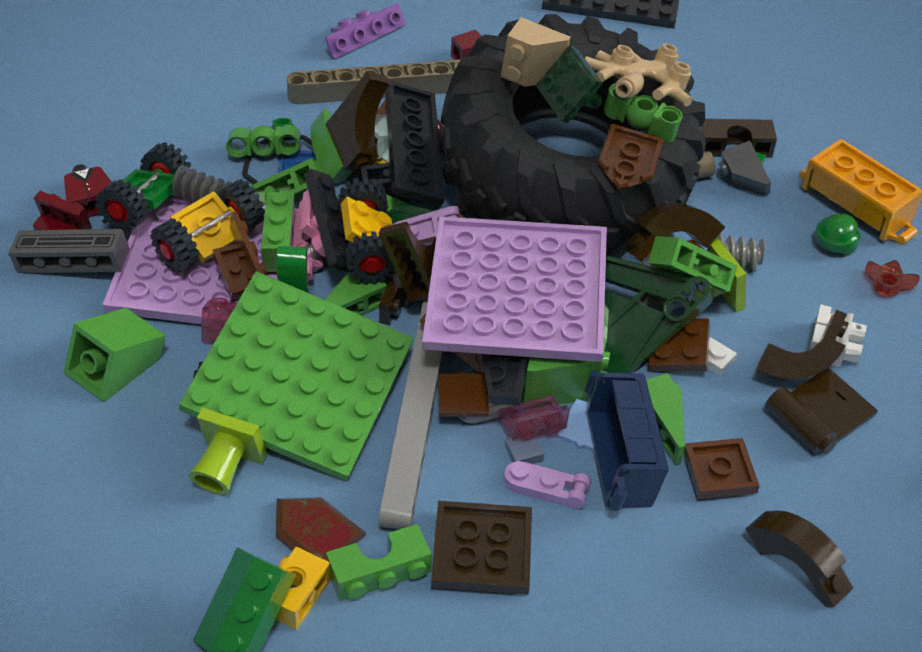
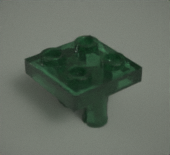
M572 45L567 47L536 84V87L558 118L565 123H569L583 106L597 109L602 103V97L596 91L603 82L579 50Z

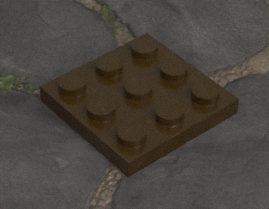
M438 500L431 588L529 595L532 507Z

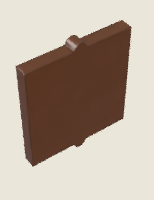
M463 371L460 374H439V417H461L462 419L467 417H489L485 374H466Z

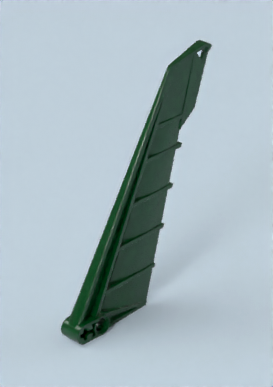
M403 203L388 211L387 215L391 217L393 225L405 219L433 212V210ZM606 255L605 282L637 292L638 294L630 300L605 290L604 304L609 310L605 351L610 352L608 369L605 370L610 373H632L680 329L691 323L713 301L714 295L709 281L701 276L690 277ZM696 289L699 291L704 290V295L700 296L695 294L694 291ZM648 297L665 302L662 312L641 303ZM688 301H692L693 306L690 307ZM674 308H685V313L682 316H671Z

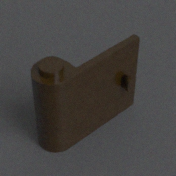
M829 367L791 392L786 387L777 389L765 404V408L816 455L821 453L828 454L833 450L837 442L878 413L874 406Z

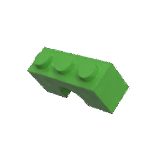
M267 192L261 243L262 263H264L267 272H277V247L292 246L295 220L294 192Z
M415 524L387 533L388 555L380 559H370L364 556L357 543L326 552V561L330 562L331 582L339 601L357 599L365 593L377 589H387L396 583L408 579H418L431 572L432 553L419 525Z

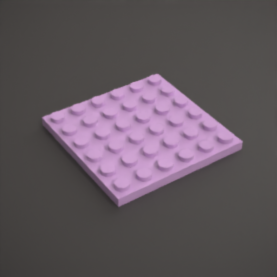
M171 195L158 208L149 210L146 214L148 216L132 230L127 242L130 250L122 271L115 272L102 304L104 313L127 308L139 317L224 327L241 297L231 300L214 258L212 257L204 263L199 259L196 263L176 273V271L173 272L171 268L165 266V261L162 262L160 260L161 256L156 254V247L152 245L153 240L150 238L151 231L154 228L170 220L172 215L193 204V202H186L184 199H178ZM264 221L248 230L250 242L254 241L257 247L259 263H262L261 243ZM267 272V276L277 280V272Z
M439 216L422 350L602 362L607 227Z

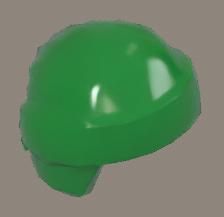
M834 214L826 217L817 223L815 229V237L819 245L835 253L841 252L844 256L852 254L857 249L861 235L857 230L858 224L856 220L848 214Z

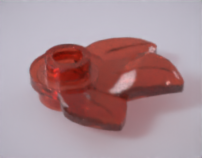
M897 260L890 261L882 266L868 261L865 267V273L873 281L875 291L882 296L892 297L896 296L900 291H911L919 283L920 276L916 274H903Z

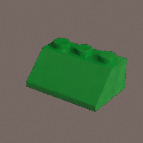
M237 547L193 641L208 652H261L296 574Z

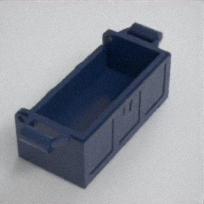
M592 371L585 386V392L588 395L586 414L607 507L614 511H619L622 507H652L669 471L646 377L644 374L600 373Z

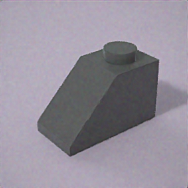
M750 141L722 151L719 167L723 176H728L731 184L763 195L770 193L771 182Z

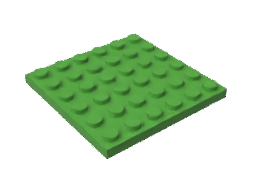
M256 271L179 403V411L197 418L203 407L258 425L266 448L347 482L414 338Z

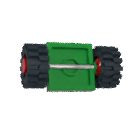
M167 142L156 144L141 159L140 162L143 164L140 165V170L135 169L125 179L111 182L98 194L95 199L97 201L95 208L100 209L97 214L99 217H104L102 222L104 224L109 222L110 229L117 227V229L124 230L125 233L130 230L132 231L148 216L146 214L149 210H155L173 194L172 183L177 169L182 165L187 166V168L191 167V163L185 161L188 158L187 155L182 156L180 154L182 150L180 148L175 150V145L172 143L170 145H167Z

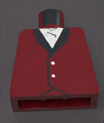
M83 164L76 165L72 169V173L64 176L66 201L81 204L86 209L88 218L98 216L97 212L100 209L95 208L97 203L95 199L111 183V180L101 167L97 166L88 169Z

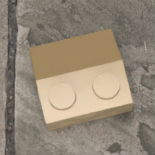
M521 17L507 36L501 77L522 86L560 81L571 37Z

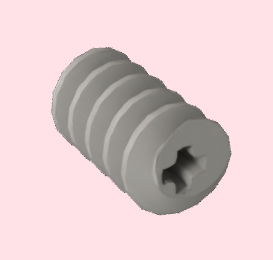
M719 234L718 239L734 259L740 263L743 270H745L747 264H751L752 272H755L758 265H762L765 252L764 239H761L758 245H756L755 238H750L746 244L745 238L740 236L735 243L733 235H729L724 242L723 235Z

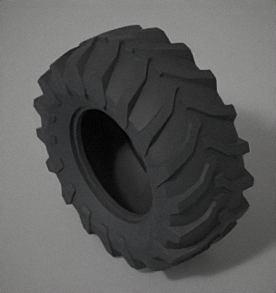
M545 14L538 24L571 38L561 80L531 86H522L501 77L507 36L519 20L507 22L498 36L484 34L476 40L468 56L462 57L450 81L441 113L440 123L444 126L440 129L439 139L442 152L447 162L443 163L442 167L445 184L457 186L461 194L458 208L463 215L476 212L483 219L607 227L606 255L621 258L626 253L624 249L628 246L629 239L635 233L642 230L635 223L640 216L650 209L663 204H686L699 175L701 165L697 162L701 161L704 154L705 133L700 132L699 127H702L705 122V103L692 100V103L685 107L678 100L670 96H665L661 100H655L659 107L662 103H665L667 106L676 107L682 112L683 117L676 138L673 142H663L651 180L621 190L615 187L599 166L600 156L585 157L558 152L536 141L521 127L535 120L564 118L591 125L608 135L611 124L648 134L649 129L637 130L628 123L627 119L622 123L620 120L609 118L604 113L609 88L620 78L611 76L602 83H598L594 79L597 71L582 67L586 56L595 59L600 50L611 55L613 49L617 48L618 45L630 47L641 59L654 60L658 49L651 51L649 48L638 43V32L630 28L625 29L621 34L606 30L598 18L589 16L581 24L566 22L557 14ZM692 75L684 91L689 96H691L689 92L694 85ZM644 77V85L637 96L647 95L653 98V91L662 85L654 79Z

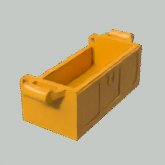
M839 139L811 158L807 168L799 173V177L803 180V189L809 190L814 188L858 219H861L878 231L882 230L879 239L883 242L891 239L904 245L918 234L917 229L910 222L914 220L922 198V189L843 139ZM905 227L906 230L897 236L896 233Z

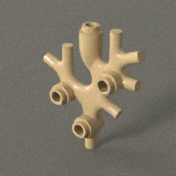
M664 43L662 47L658 48L654 60L651 61L641 59L630 47L625 45H618L617 48L613 49L611 55L600 50L595 59L587 56L584 59L582 67L597 71L594 75L596 82L602 83L611 76L620 78L616 82L615 91L621 98L630 99L639 93L644 85V77L656 80L662 85L652 93L655 100H661L665 96H670L678 100L685 107L689 106L693 100L691 96L684 92L691 76L690 66L684 62H677L679 59L678 49L674 45Z

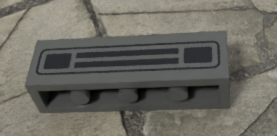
M122 229L20 230L8 254L17 273L121 272L130 248Z

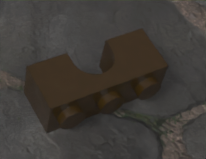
M705 119L703 126L699 127L700 132L705 133L704 151L711 152L713 157H722V151H725L727 145H740L750 141L755 152L766 155L765 158H773L777 142L773 120Z

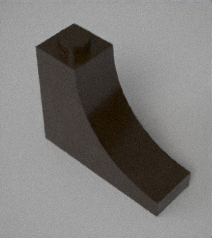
M367 71L325 124L345 170L360 172V166L373 165L379 157L375 144V119L380 101L391 84L387 76Z
M407 221L380 228V239L409 301L414 302L427 299L436 237L418 240Z

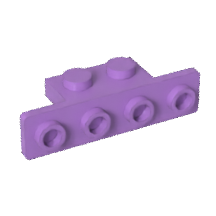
M395 3L374 12L364 9L355 13L356 17L352 19L350 17L344 18L337 22L338 26L331 28L332 34L325 36V41L331 58H338L404 26L405 20L400 5Z

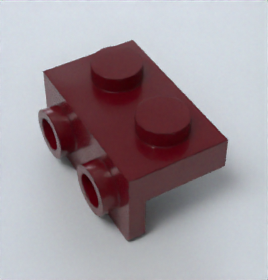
M39 191L35 195L34 200L41 215L33 224L34 230L92 229L86 209L81 204L68 202L56 194L50 195L43 191Z

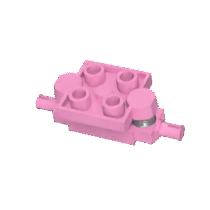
M307 190L303 193V200L299 204V209L295 211L292 246L307 247L309 281L313 279V271L316 272L323 267V260L326 254L310 194Z

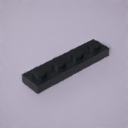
M310 169L304 176L328 265L330 268L349 272L345 253L349 240L345 239L340 204L336 197L334 182L331 175Z

